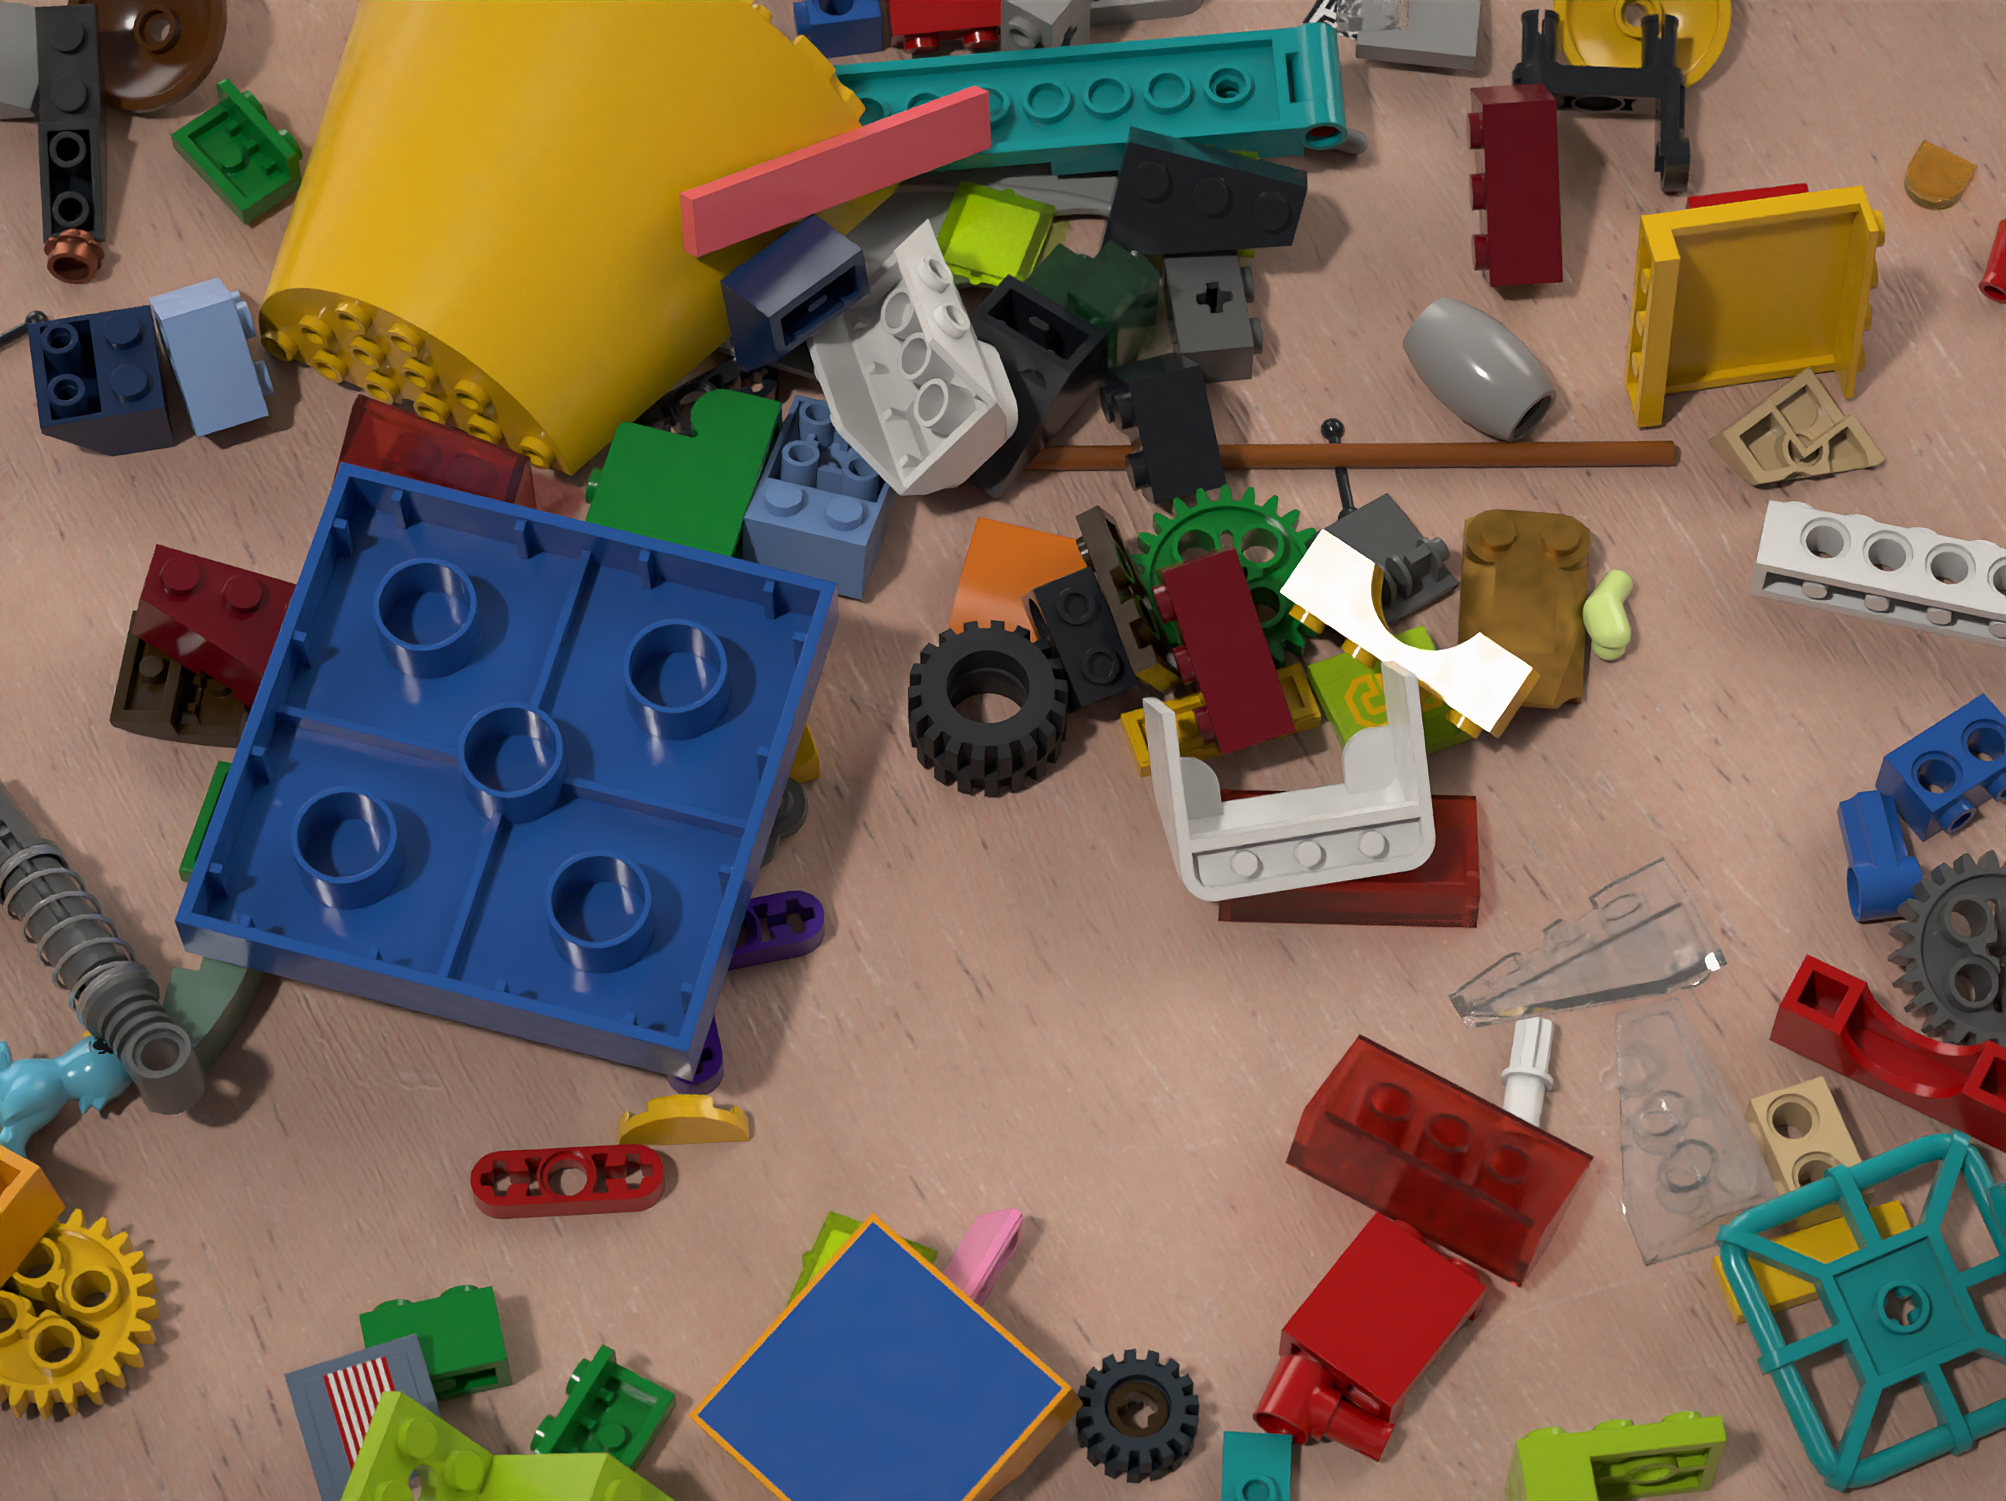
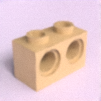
M1824 1076L1749 1099L1742 1126L1738 1127V1137L1745 1158L1750 1164L1758 1163L1766 1181V1184L1763 1186L1765 1202L1800 1188L1801 1183L1814 1182L1824 1178V1171L1835 1165L1844 1164L1848 1168L1862 1162ZM1782 1124L1791 1125L1797 1128L1803 1137L1798 1139L1786 1138L1780 1135L1774 1127ZM1874 1187L1860 1192L1868 1209L1875 1193ZM1832 1203L1784 1224L1788 1233H1792L1843 1217L1844 1215L1840 1207Z

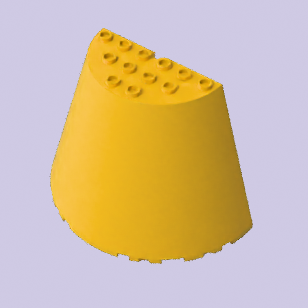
M360 0L259 311L258 323L262 337L260 342L266 351L282 361L289 362L293 358L312 366L324 378L335 383L345 380L362 387L374 399L385 404H392L394 401L402 404L404 399L415 401L413 403L415 411L423 419L434 425L443 426L447 423L466 431L475 441L486 447L502 446L518 453L527 463L536 468L546 470L552 467L572 476L613 440L620 423H633L731 336L720 280L729 275L737 266L744 264L772 244L784 232L791 230L809 217L807 216L697 258L684 251L680 193L861 128L862 126L858 120L866 108L856 94L838 80L836 69L804 35L797 36L792 43L770 23L773 19L771 12L760 4H753L755 0ZM900 182L815 213V215L845 236L895 192Z

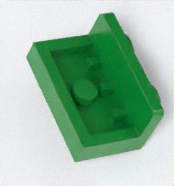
M224 78L216 84L219 103L172 133L171 138L174 149L246 225L299 190L302 181L299 161L303 158L298 143L286 129L282 128L277 131L267 121L262 105L250 91L245 90L241 93L228 78Z
M602 1344L592 1361L584 1358L576 1366L566 1386L565 1393L569 1396L556 1417L548 1414L542 1420L532 1438L530 1450L534 1454L609 1453L635 1472L676 1407V1394L617 1364L615 1350Z

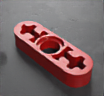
M621 1144L492 1152L483 1156L474 1165L470 1176V1184L474 1202L483 1214L495 1219H517L644 1211L654 1206L662 1197L665 1189V1178L662 1161L654 1150L641 1144ZM634 1166L641 1167L644 1177L641 1180V1188L628 1189L627 1182L624 1179L627 1178L628 1168ZM572 1167L582 1171L587 1177V1182L584 1188L574 1195H559L549 1186L552 1175L562 1168ZM596 1167H605L607 1192L598 1193L599 1184ZM529 1171H537L540 1196H531ZM508 1174L512 1184L508 1186L506 1196L499 1197L494 1195L492 1185L495 1184L496 1175Z

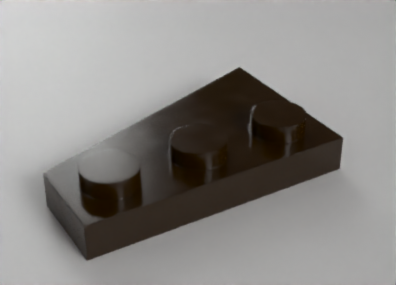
M1098 505L1075 516L1082 536L1076 539L1078 549L1087 567L1091 566L1093 572L1097 573L1104 592V599L1118 629L1134 675L1137 676L1142 685L1148 683L1165 695L1186 686L1180 677L1172 652L1173 647L1115 518Z

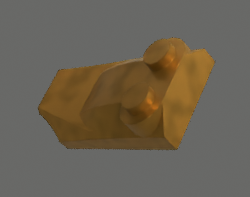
M1506 509L1485 510L1474 517L1465 519L1457 646L1481 633L1535 669L1541 677L1521 706L1558 709L1563 703L1581 704L1586 629L1582 611L1587 600L1588 559L1591 546L1590 529L1585 527L1576 518L1559 513Z

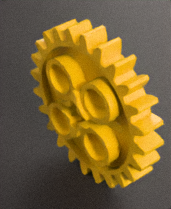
M76 1208L66 1224L60 1223L57 1218L3 1285L17 1291L19 1296L0 1290V1319L11 1318L16 1320L10 1329L0 1333V1405L9 1397V1405L16 1418H21L30 1403H36L42 1419L49 1420L54 1403L62 1401L69 1414L75 1416L78 1412V1397L87 1394L94 1403L100 1406L104 1403L100 1386L106 1381L121 1389L127 1386L120 1369L123 1364L142 1368L145 1364L141 1352L135 1344L147 1345L155 1343L154 1331L152 1326L147 1323L148 1321L160 1318L156 1299L150 1298L158 1292L153 1274L145 1273L149 1267L142 1251L131 1253L133 1246L128 1233L124 1231L111 1238L112 1232L108 1220L104 1217L97 1220L89 1229H87L82 1209ZM38 1264L52 1265V1268L39 1278L30 1279L24 1277L30 1268ZM104 1292L109 1294V1297L98 1306H81L82 1301L93 1293ZM33 1306L37 1311L41 1312L39 1318L37 1317ZM58 1308H60L63 1318L55 1313ZM78 1329L85 1333L99 1336L96 1339H89L81 1335ZM58 1347L73 1348L72 1353L60 1362L50 1363L44 1361L45 1357Z

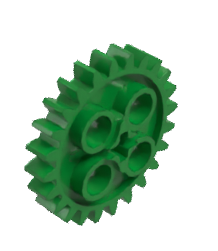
M1223 484L1220 490L1219 501L1211 502L1206 492L1202 488H1198L1196 491V506L1189 508L1178 497L1173 499V520L1157 512L1153 515L1152 527L1157 535L1140 532L1138 534L1137 547L1144 554H1132L1131 556L1173 648L1181 645L1173 622L1163 624L1152 592V587L1159 585L1154 570L1183 561L1180 555L1189 548H1202L1207 552L1222 548L1221 536L1229 534L1233 538V547L1236 548L1254 605H1267L1277 613L1276 617L1270 621L1260 622L1276 670L1285 667L1283 650L1286 649L1299 657L1304 655L1305 642L1300 634L1317 637L1318 633L1288 614L1295 603L1280 593L1316 539L1314 527L1299 532L1295 531L1299 524L1300 511L1294 509L1280 517L1277 515L1278 496L1273 495L1263 506L1255 504L1254 487L1249 486L1242 500L1238 501L1233 500L1228 484ZM1262 546L1271 550L1275 556L1267 562L1256 563L1247 559L1243 552L1250 547Z

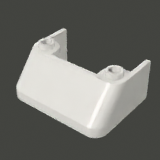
M1394 660L1381 662L1388 725L1360 730L1347 741L1342 752L1344 783L1221 802L1219 781L1212 768L1200 759L1187 756L1180 757L1175 712L1156 697L1143 698L1154 796L1175 868L1183 886L1201 900L1221 901L1409 871L1425 863L1433 852L1436 836L1417 674Z

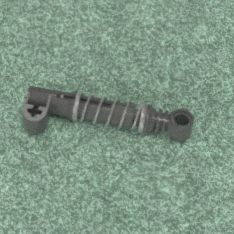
M0 780V907L3 913L10 920L22 922L20 925V937L26 943L38 945L36 960L42 966L54 967L52 983L58 989L71 991L69 1007L77 1013V1019L93 1037L106 1040L108 1046L113 1050L115 1056L137 1085L144 1104L153 1112L163 1115L179 1114L189 1110L199 1102L205 1092L206 1078L188 1033L180 1026L175 1025L159 1002V986L156 984L155 978L144 965L137 963L135 950L128 942L120 939L119 928L112 919L104 916L102 904L94 895L87 893L86 882L79 873L71 870L69 858L54 841L40 836ZM70 876L73 877V878L78 882V884L80 885L81 891H80V890L78 889V887L75 885V883H74L73 880L70 878ZM86 899L90 900L92 904L96 907L97 914L95 913V911ZM103 922L106 923V924L111 928V930L113 931L114 937L110 934V932H109L108 929L105 927V925L103 924ZM25 927L33 938H30L25 933ZM120 946H123L125 950L129 953L130 960L125 955ZM42 952L44 953V955L47 957V959H48L49 961H46V960L42 957ZM58 974L66 985L58 980Z

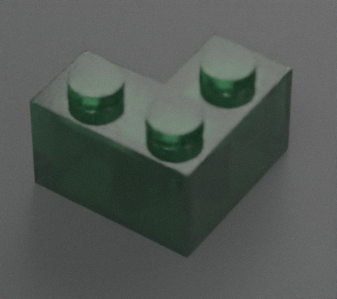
M1111 240L1094 258L1083 253L1076 254L1059 243L1023 282L1062 305L1073 314H1077L1104 330L1107 334L1108 368L1135 362L1156 339L1160 272L1142 254L1136 251H1126Z

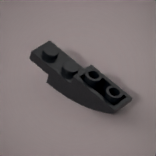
M96 4L35 7L41 121L37 123L43 243L45 244L50 237L58 238L59 234L67 229H80L91 234L95 241L106 242L107 122L105 72L101 68L99 8Z

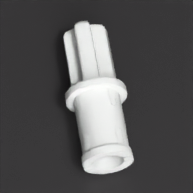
M1528 1014L1527 1017L1519 1018L1516 1021L1510 1064L1508 1068L1502 1071L1500 1079L1506 1090L1501 1123L1498 1126L1497 1134L1502 1141L1518 1146H1531L1539 1142V1127L1544 1094L1552 1089L1553 1079L1548 1074L1554 1025L1551 1020L1541 1018L1540 1015Z

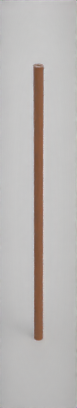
M1674 441L1218 444L1223 469L1674 465L1675 459ZM1131 445L1045 446L1023 471L1126 470L1125 455L1131 454L1133 451Z

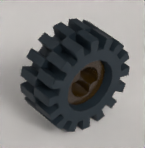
M1136 1349L1124 1350V1360L1119 1362L1111 1354L1102 1359V1369L1100 1371L1094 1366L1086 1374V1385L1080 1386L1078 1397L1083 1406L1076 1412L1077 1439L1080 1448L1087 1447V1459L1094 1467L1100 1462L1105 1464L1104 1474L1113 1479L1116 1478L1118 1471L1127 1473V1483H1139V1474L1148 1473L1150 1482L1162 1479L1163 1468L1168 1467L1173 1473L1181 1466L1182 1455L1184 1454L1189 1457L1194 1447V1438L1197 1436L1199 1418L1198 1394L1193 1395L1194 1382L1189 1374L1180 1377V1364L1170 1358L1165 1366L1160 1364L1159 1352L1148 1350L1146 1360L1136 1359ZM1132 1401H1136V1404H1140L1142 1401L1144 1405H1150V1409L1155 1411V1413L1148 1416L1147 1427L1143 1429L1128 1427L1120 1419L1121 1416L1127 1414V1406L1132 1404Z

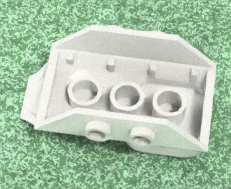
M927 219L868 278L870 288L868 295L805 340L814 364V374L821 384L830 410V420L838 434L900 496L927 495L945 488H956L965 482L1013 435L1018 423L1016 399L1000 356L994 346L977 339L954 283L953 275L945 262L929 219Z

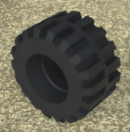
M991 620L990 628H979L977 621L963 623L964 632L956 634L949 628L940 633L939 647L928 643L920 652V664L914 663L912 666L910 686L908 687V724L912 748L917 747V759L924 769L934 766V779L943 785H946L951 779L957 781L958 792L971 795L973 787L984 788V797L998 796V787L1008 786L1010 791L1014 793L1025 789V778L1027 776L1037 782L1047 774V762L1055 764L1061 754V742L1066 739L1068 685L1067 680H1064V667L1059 657L1051 658V646L1042 638L1034 643L1030 641V630L1018 625L1014 632L1005 630V621ZM990 693L1009 698L1021 709L1014 716L1004 721L980 723L965 718L954 708L966 698L977 694Z

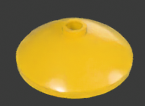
M1553 0L1552 11L1560 15V22L1558 23V45L1569 65L1641 67L1642 28L1641 26H1632L1626 21L1625 11L1628 6L1639 7L1643 11L1644 16L1659 14L1660 39L1661 25L1664 24L1665 14L1676 16L1680 21L1678 28L1677 67L1682 69L1686 77V89L1700 80L1717 61L1726 43L1731 22V0Z

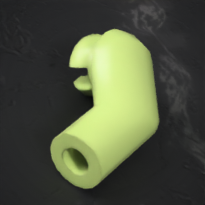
M1610 570L1605 574L1586 600L1582 611L1585 628L1592 639V651L1597 657L1607 661L1620 658L1625 653L1626 645L1631 639V627L1623 603L1633 590V582L1630 576L1621 570Z

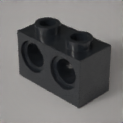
M1091 566L1034 588L1020 598L1037 640L1042 638L1051 646V658L1059 657L1064 667V680H1067L1068 715L1126 692L1140 684L1137 676L1134 675L1121 637Z

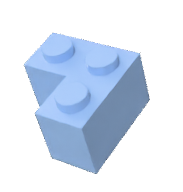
M217 277L148 298L165 355L173 367L190 425L197 437L269 415L264 397L274 395V391L264 360L252 361L246 339L255 337L256 331L246 301L241 300L238 290L229 292L220 278Z

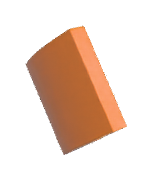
M978 516L960 577L948 629L951 628L956 634L964 632L963 623L977 621L979 628H990L991 620L1005 621V630L1014 632L1019 625L1030 630V641L1032 643L1036 642L1037 638L1020 598L1034 588L1087 567L1078 549L1076 539Z

